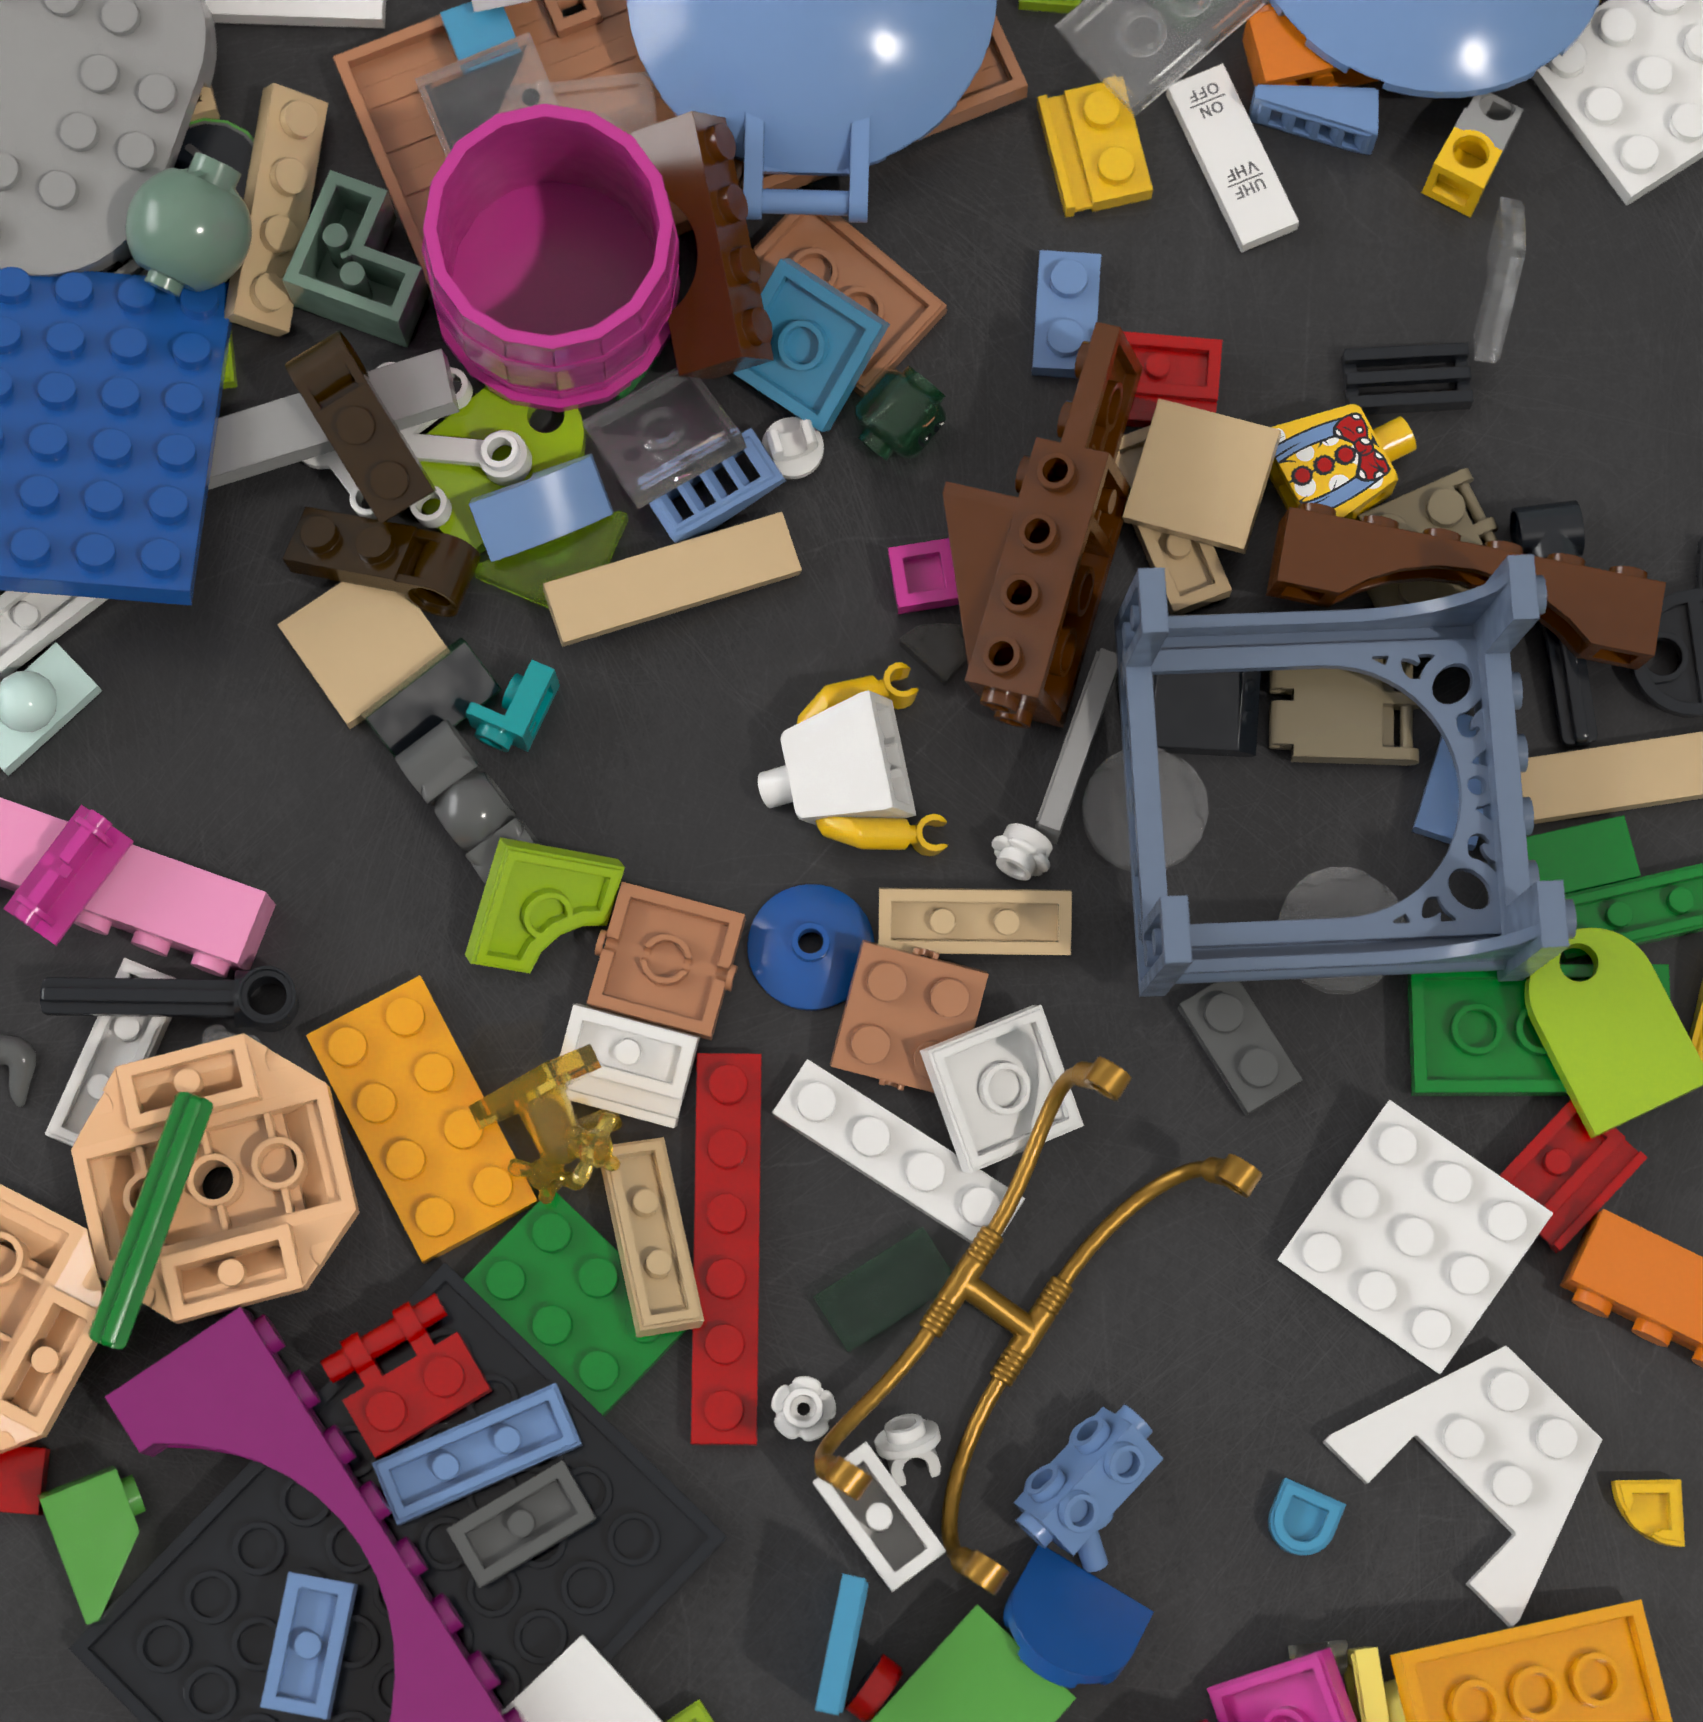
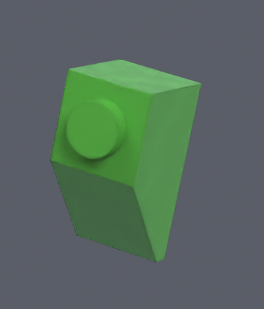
M113 1465L37 1495L86 1625L100 1620L140 1532L134 1516L146 1512L133 1475L131 1474L120 1479L117 1469Z

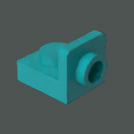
M531 660L524 676L516 673L508 684L503 696L501 707L507 710L505 716L477 703L470 702L465 714L470 726L476 729L474 737L482 743L503 752H508L511 745L528 752L560 686L555 669Z

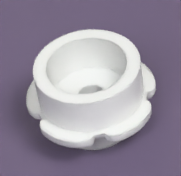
M1012 823L1006 827L1003 835L994 837L992 847L995 849L994 854L997 857L996 864L1008 876L1026 881L1031 876H1040L1043 872L1049 870L1050 862L1048 857L1053 847L1049 839L1036 829L1023 824Z
M809 1376L796 1377L792 1384L781 1385L775 1392L771 1403L772 1410L776 1412L774 1424L778 1431L788 1439L802 1437L804 1441L809 1442L821 1438L828 1431V1422L836 1414V1402L829 1390L821 1388L822 1385L819 1380ZM800 1403H807L809 1405L810 1411L807 1415L803 1416L797 1412V1407Z

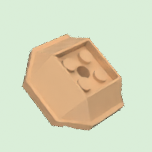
M244 1033L116 1066L103 1089L102 1097L88 1117L71 1149L100 1278L108 1281L175 1095L178 1092H188L212 1102L213 1111L145 1294L143 1304L171 1321L180 1324L307 1290L360 1213L330 1087L322 1080ZM217 1167L230 1168L233 1175V1183L229 1192L218 1199H207L203 1192V1181L206 1175Z
M1 1184L0 1454L45 1438L49 1434L98 1344L89 1338L88 1332L105 1289L104 1281L100 1278L89 1230Z

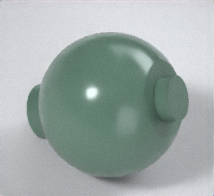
M196 152L189 168L165 169L151 176L139 187L127 211L125 234L133 259L140 267L148 271L144 280L146 283L179 297L183 288L194 292L209 290L226 282L238 271L247 257L252 239V223L248 207L235 190L242 175L240 172L212 157Z

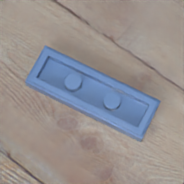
M554 1383L375 1461L372 1465L389 1507L392 1510L395 1522L400 1526L583 1446L559 1386L557 1383Z

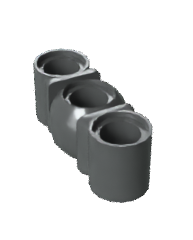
M447 719L395 757L399 767L428 805L435 806L434 812L451 838L462 850L468 852L465 855L466 858L471 862L485 885L500 837L542 845L523 819L515 818L516 811L494 780L486 772H482L485 770L484 766L479 762L461 734Z

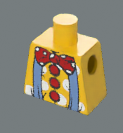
M1349 404L1273 426L1272 428L1280 430L1281 438L1269 478L1287 510L1289 507L1298 508L1302 503H1318L1334 508L1337 511L1336 516L1356 520L1358 515L1377 507L1392 495L1398 477L1391 462L1417 449L1416 441L1404 418L1397 417L1372 429L1361 407L1357 404Z

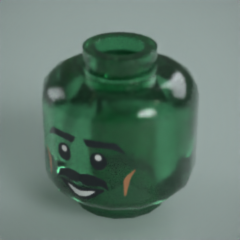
M907 366L902 373L895 369L885 370L855 407L856 420L865 428L858 436V439L885 461L889 459L893 452L902 458L913 459L921 453L944 424L946 412L940 403L946 396L910 366Z

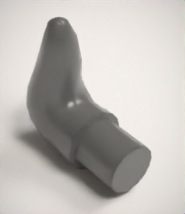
M0 1034V1065H7L9 1068L10 1097L14 1104L21 1108L26 1103L37 1064V1053L32 1044L22 1037Z

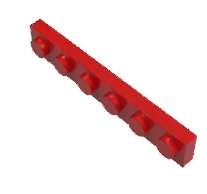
M697 1053L694 1276L704 1322L700 1328L693 1329L691 1445L757 1446L762 1105L761 1054Z

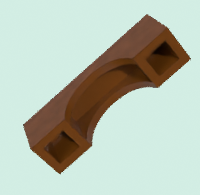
M690 111L630 132L631 136L635 138L662 175L669 200L678 206L688 218L696 238L698 257L693 282L686 296L672 310L668 318L679 376L715 379L773 361L774 357L770 342L773 336L771 320L763 307L758 282L761 272L760 263L756 253L751 248L746 223L748 203L743 191L739 187L734 163L736 144L733 134L727 126L726 118Z

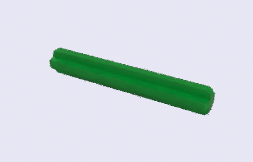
M178 1092L175 1095L88 1332L89 1338L96 1343L114 1349H124L128 1344L213 1111V1103L206 1098L188 1092Z

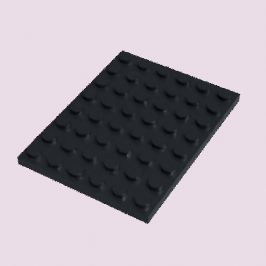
M444 1262L407 1301L415 1305L436 1293L448 1316L426 1328L435 1345L458 1332L493 1391L379 1459L374 1458L342 1401L365 1387L356 1371L335 1383H332L330 1380L317 1393L321 1402L312 1408L326 1429L336 1424L350 1443L357 1457L348 1464L361 1485L371 1479L387 1501L372 1465L373 1462L549 1385L558 1384L583 1446L400 1526L396 1524L393 1514L384 1518L397 1541L408 1536L421 1554L428 1570L419 1576L432 1596L436 1597L443 1592L455 1607L464 1623V1627L456 1631L469 1654L471 1655L480 1649L494 1668L501 1683L492 1690L505 1709L583 1634L610 1663L728 1537ZM406 1340L375 1358L385 1375L417 1355L409 1341ZM253 1460L102 1614L100 1620L94 1622L69 1648L140 1722H389L391 1717L395 1681L394 1642L388 1609L376 1574L366 1555L341 1519L317 1496L290 1477ZM561 1460L565 1461L596 1515L597 1520L485 1587L479 1588L446 1529ZM288 1572L358 1584L331 1717L327 1720L260 1707Z

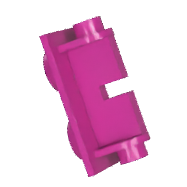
M81 805L3 909L57 946L134 841L113 827V824L93 809L89 810Z

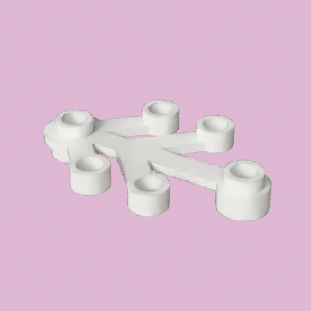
M386 362L381 364L377 368L387 366L395 362ZM450 367L453 382L458 381L462 383L460 391L456 394L458 406L461 409L472 398V385L461 370ZM438 419L400 430L419 461L482 467L487 477L498 485L510 486L521 482L528 475L532 466V455L524 440L518 434L509 430L493 432L484 440L419 434ZM504 445L512 447L511 454L507 459L503 461L492 460L493 452ZM336 451L302 461L311 468L331 469L350 493V505L357 515L378 520L371 508L363 509L361 507L364 497ZM435 486L437 491L410 507L418 522L428 528L442 526L448 521L452 512L450 500L437 486ZM432 498L440 500V507L435 513L430 515L422 514V506L427 500Z

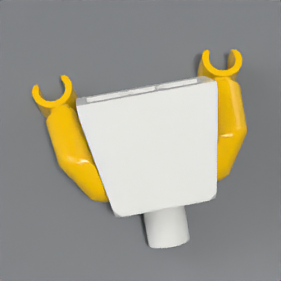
M897 662L887 668L883 679L877 680L873 675L824 686L798 715L797 724L786 729L781 734L780 740L785 765L760 772L758 775V788L765 805L770 809L793 802L795 813L799 820L817 825L821 834L826 838L859 849L905 850L909 844H912L918 853L930 857L938 855L947 848L948 844L933 845L926 842L922 834L924 826L942 827L947 824L943 816L929 814L915 825H909L908 820L905 819L916 816L894 709H905L914 702L919 689L911 688L907 691H899L890 682L907 678L911 670L910 667L903 662Z

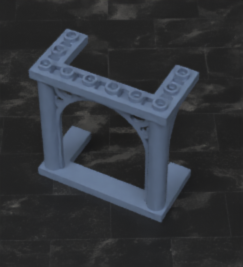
M1534 554L1507 555L1485 584L1457 594L1417 603L1369 609L1168 616L1165 567L1138 568L1114 619L1139 997L1165 996L1174 984L1497 971L1498 982L1523 981L1569 947V939L1575 937L1577 928L1575 905L1572 899H1565L1563 880L1540 881L1537 862L1535 860H1528L1526 835H1531L1533 832L1534 810L1531 798L1523 797L1521 773L1526 772L1528 767V744L1524 734H1517L1515 710L1521 709L1523 686L1520 673L1512 672L1510 652L1540 619L1539 615H1543L1546 611V581L1543 575H1536ZM1419 658H1431L1422 669L1419 679L1409 678L1402 669L1401 662L1418 666L1420 663ZM1373 659H1386V663L1382 664ZM1449 667L1465 669L1470 677V687L1465 697L1453 704L1438 702L1433 696L1432 690L1437 674ZM1341 669L1368 675L1389 684L1414 701L1427 714L1437 727L1451 754L1458 782L1459 807L1454 835L1447 853L1432 876L1418 890L1391 907L1362 916L1190 924L1188 895L1168 896L1152 675ZM1474 707L1475 715L1470 721L1469 729L1471 731L1476 729V735L1470 738L1464 737L1458 731L1457 717L1467 713ZM1478 756L1479 764H1473L1472 761ZM1470 779L1480 780L1482 794L1476 795L1469 791L1468 781ZM1483 808V814L1477 809ZM1479 836L1484 839L1486 843H1483L1479 848L1488 864L1469 856L1468 840L1470 837ZM1453 872H1468L1482 881L1489 895V901L1485 908L1472 909L1457 901L1449 888V877ZM1428 899H1436L1441 910L1453 921H1440L1441 913L1430 918H1423L1422 907L1424 902ZM1402 916H1404V918L1407 921V923L1393 922Z

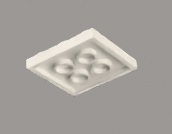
M1608 0L1596 8L1590 23L1563 56L1559 54L1552 61L1537 69L1534 76L1531 77L1626 206L1703 158V0Z
M1389 1100L1277 1260L1438 1374H1441L1553 1213Z

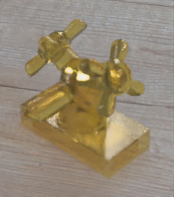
M591 1044L539 1065L468 1106L479 1130L514 1115L520 1116L539 1153V1159L533 1163L512 1159L508 1165V1172L513 1176L528 1177L531 1185L539 1190L538 1197L543 1204L551 1203L555 1197V1192L561 1189V1186L572 1190H581L590 1180L593 1168L603 1167L608 1171H616L620 1168V1160L612 1155L613 1144L609 1136L610 1133L622 1127L623 1123L620 1115L600 1109L578 1119L566 1093L569 1090L568 1086L601 1068ZM577 1158L580 1159L574 1172L564 1171L565 1164L572 1163Z

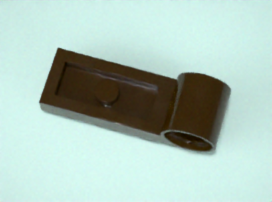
M340 330L285 363L293 383L380 524L385 523L437 491L370 383L367 370L356 351Z
M305 507L283 556V561L293 573L404 593L408 600L418 608L442 617L457 615L481 559L479 552L471 544L453 535L417 529L415 526L387 521L380 524L376 519Z

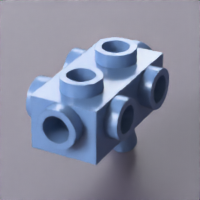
M1123 1405L1116 1414L1102 1407L1095 1416L1087 1418L1072 1430L1068 1445L1050 1464L1042 1466L1027 1478L1024 1492L1013 1502L1022 1512L1016 1519V1523L1032 1540L1044 1549L1052 1541L1073 1556L1078 1552L1082 1567L1086 1572H1096L1105 1568L1108 1565V1559L1098 1530L1109 1524L1116 1509L1164 1459L1147 1441V1438L1153 1433L1152 1429L1136 1412L1126 1405Z

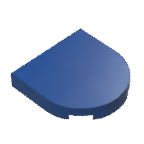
M1038 1545L1007 1599L1003 1620L1006 1627L1010 1628L1016 1643L1020 1647L1017 1653L1018 1656L1032 1671L1059 1686L1075 1688L1078 1683H1100L1106 1685L1114 1681L1133 1655L1154 1611L1086 1572L1047 1547L1044 1549Z

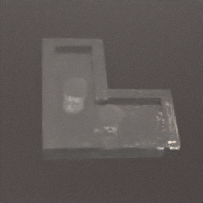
M1505 197L1500 199L1487 253L1488 278L1474 332V360L1496 364V361L1500 360L1526 255L1525 205H1522V200Z

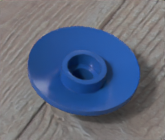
M798 885L776 894L759 910L748 935V959L757 982L773 999L798 1010H824L847 1000L862 940L875 943L874 934L864 911L845 893L824 885ZM809 932L818 934L823 940L821 949L811 954L802 951L798 945L802 935Z

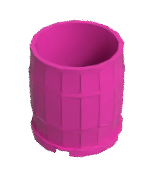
M545 103L498 113L456 142L431 181L423 225L422 253L443 341L459 363H462L470 376L485 384L488 390L513 405L564 412L610 401L620 392L631 386L633 380L649 369L654 359L660 355L671 337L668 318L672 310L678 305L681 285L678 273L679 238L662 175L630 134L592 111Z

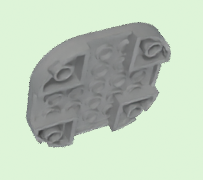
M0 0V269L18 267L26 271L29 276L51 277L62 276L70 272H99L117 261L123 264L132 257L125 234L126 215L130 202L139 187L151 176L165 169L174 168L202 87L210 88L214 76L217 56L216 31L212 13L208 9L205 0Z

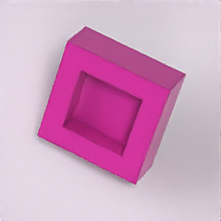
M949 538L888 548V559L898 614L959 605Z

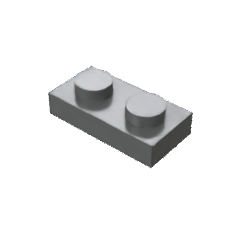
M1240 981L1215 982L1179 1004V1012L1245 1116H1248L1302 1082L1303 1079Z
M561 1460L446 1530L478 1587L483 1588L597 1520V1517L567 1464Z

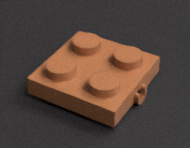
M621 882L608 930H601L597 939L595 955L600 956L587 999V1006L690 1033L712 1041L725 991H732L734 975L737 973L738 966L733 965L746 921L745 914Z
M862 940L830 1066L879 1079V1085H890L899 1090H904V1086L934 1093L920 1050L975 1028L989 974L987 971L938 959L939 953L929 949L914 947L913 952Z

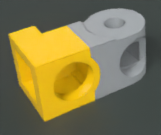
M1493 93L1474 96L1468 108H1464L1436 158L1422 194L1471 218L1524 109Z

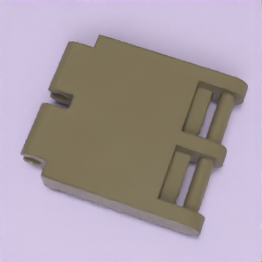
M1468 468L1456 471L1358 515L1356 519L1360 521L1361 517L1368 515L1383 516L1397 521L1399 529L1423 533V530L1427 528L1447 529L1459 533L1461 541L1483 545L1482 539L1485 543L1488 541H1498L1495 532L1499 530V527L1494 517L1486 518L1469 485L1474 481V478ZM1466 507L1468 508L1475 524H1472L1465 510ZM1415 581L1387 584L1367 590V593L1374 607L1380 608L1437 599L1472 588L1461 584Z
M1373 659L1382 664L1386 663V659ZM1401 662L1404 673L1413 679V664ZM1341 669L1270 671L1269 693L1291 695V701L1275 700L1271 701L1269 705L1270 749L1291 750V762L1405 766L1419 764V749L1413 748V710L1418 709L1419 706L1401 691H1394V687L1371 676ZM1394 710H1400V747H1394Z

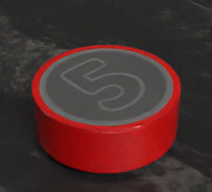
M882 1653L863 1677L844 1709L862 1722H869L882 1707L903 1674V1671H901L902 1666Z

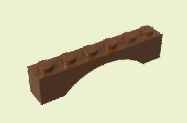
M1302 503L1298 508L1289 507L1278 524L1266 596L1329 608L1354 594L1393 583L1433 581L1461 584L1475 588L1487 582L1507 555L1527 554H1523L1522 546L1512 542L1488 541L1483 546L1463 542L1459 533L1447 529L1427 528L1423 530V533L1399 529V523L1391 518L1368 515L1361 517L1359 521L1336 516L1337 511L1327 505ZM1552 553L1547 558L1534 556L1536 575H1543L1547 586L1546 611L1543 615H1539L1540 619L1538 621L1551 630L1576 658L1638 670L1655 656L1666 582L1647 579L1648 573L1646 571L1631 566H1612L1609 568V571L1585 566L1586 561L1583 558L1572 554Z

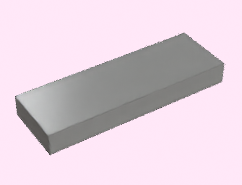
M1103 648L1100 649V652L1096 651L1036 819L1035 829L1054 844L1058 843L1117 676L1116 653Z

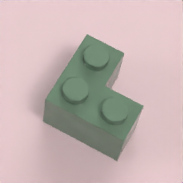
M330 170L282 281L294 307L407 348L431 293L422 266L383 253L397 220L388 190Z

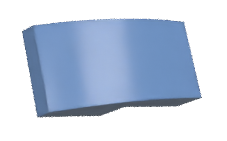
M592 453L535 472L528 480L474 497L469 502L471 512L491 562L549 542L613 514L611 503Z

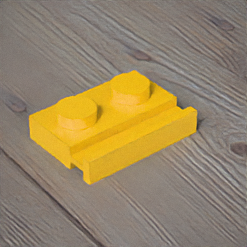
M1124 78L1066 90L1064 95L1047 98V95L1038 96L1037 110L1065 218L1072 217L1075 212L1091 209L1094 212L1152 198L1153 187Z

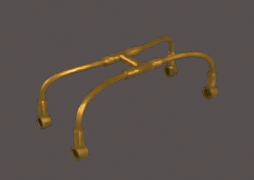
M1100 1056L1097 1057L1094 1063L1086 1061L1076 1063L1074 1067L1063 1072L1056 1080L1040 1110L1011 1183L989 1225L980 1228L966 1253L961 1257L934 1299V1303L930 1305L923 1319L919 1322L922 1328L910 1345L877 1383L829 1431L819 1444L814 1455L817 1476L858 1502L873 1478L843 1457L834 1456L833 1453L859 1423L904 1378L924 1354L935 1337H942L943 1332H945L964 1301H967L1011 1332L1013 1337L990 1371L992 1379L981 1395L959 1443L945 1490L941 1520L943 1546L950 1559L952 1568L993 1595L997 1594L1010 1572L978 1550L973 1551L970 1548L961 1547L958 1537V1511L964 1481L978 1440L996 1402L1005 1387L1013 1385L1020 1371L1024 1368V1365L1030 1359L1055 1320L1059 1310L1066 1303V1300L1073 1292L1072 1283L1096 1251L1119 1227L1142 1207L1170 1188L1185 1181L1203 1177L1207 1182L1226 1186L1233 1192L1249 1198L1263 1176L1257 1168L1236 1155L1228 1154L1226 1159L1209 1157L1204 1161L1187 1163L1155 1178L1126 1199L1097 1226L1068 1260L1057 1277L1051 1276L1046 1287L1043 1288L1039 1298L1036 1299L1028 1313L985 1283L980 1277L997 1249H999L1000 1244L1004 1241L1001 1235L1024 1194L1055 1116L1069 1090L1076 1085L1081 1088L1095 1090L1113 1101H1118L1132 1078L1126 1071Z

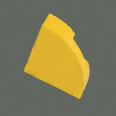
M1681 1479L1611 1481L1612 1493L1617 1508L1626 1522L1636 1532L1646 1539L1661 1545L1685 1547Z

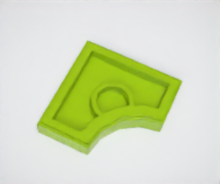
M500 837L465 956L471 964L531 973L541 952L560 935L582 926H607L625 866L616 858Z

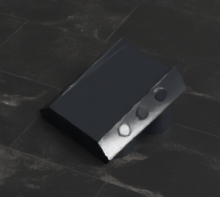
M1168 614V616H1179L1174 614ZM1261 671L1152 675L1158 753L1233 757L1256 756Z

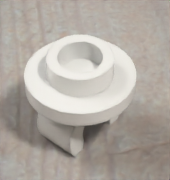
M799 417L780 419L767 429L762 439L763 446L786 479L806 477L814 472L822 461L824 454L823 438L819 430L813 427L809 419L802 420Z
M905 1414L897 1416L885 1424L884 1430L875 1438V1447L880 1457L888 1459L891 1476L899 1487L906 1485L903 1467L912 1458L924 1459L932 1478L940 1474L941 1466L935 1447L940 1442L941 1435L939 1427L935 1422L923 1419L918 1414Z

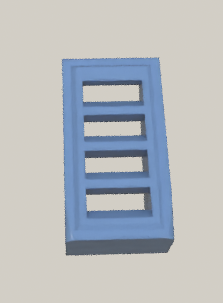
M1262 84L1255 86L1249 109V119L1253 123L1366 155L1372 154L1378 136L1379 90H1375V88Z
M752 428L733 438L739 447L718 446L696 458L693 467L689 469L678 468L642 491V494L675 544L708 534L786 481ZM744 452L761 476L751 483L735 460L736 457ZM723 466L738 490L729 495L714 474L715 471ZM702 480L716 501L708 507H705L693 488L694 485ZM682 495L694 514L683 520L672 503V500Z

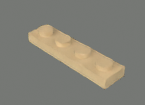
M276 83L267 86L262 92L244 195V202L248 207L251 217L252 239L247 257L238 271L230 278L224 318L229 319L230 322L280 337L289 333L294 307L282 279L309 219L328 103Z

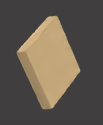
M1158 399L1122 516L1124 522L1246 554L1281 438L1280 430Z
M340 582L277 624L349 729L371 716L451 654L421 609L411 603L404 593Z

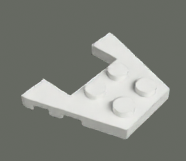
M1504 1346L1330 1434L1322 1443L1364 1484H1368L1413 1437L1429 1451L1511 1532V1537L1471 1577L1466 1585L1508 1627H1513L1520 1620L1602 1442V1438L1509 1347Z

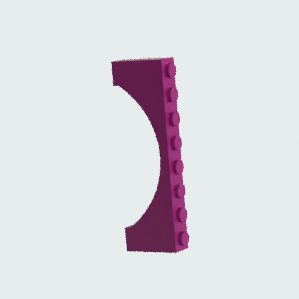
M242 1307L237 1308L105 1396L139 1453L154 1457L166 1448L203 1449L241 1456L262 1463L290 1477L317 1496L341 1519L361 1546L375 1572L388 1609L394 1642L395 1668L392 1711L389 1722H527L516 1706L508 1712H504V1707L492 1690L501 1683L497 1673L480 1649L470 1655L456 1633V1631L464 1627L461 1617L443 1592L433 1597L419 1576L428 1570L424 1559L408 1536L403 1537L399 1541L396 1540L384 1521V1518L392 1514L387 1501L371 1479L363 1485L359 1482L348 1464L357 1457L353 1448L336 1424L327 1429L322 1424L312 1408L321 1402L319 1395L300 1368L290 1374L277 1353L286 1347L285 1342L266 1314H262L255 1319L251 1312Z

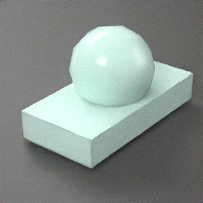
M57 642L24 671H16L3 678L0 683V768L8 776L102 692L99 686Z

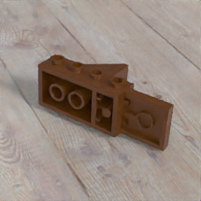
M1096 322L1091 340L1082 342L1075 362V376L1079 379L1073 401H1065L1058 419L1057 435L1061 438V442L1036 437L1031 456L1024 455L1018 466L1015 489L1017 493H1020L1019 497L947 481L943 490L968 661V670L964 681L981 698V705L995 711L993 716L995 720L1014 727L1029 729L1032 720L1064 727L1124 520L1122 516L1131 487L1115 461L1143 367L1119 326Z

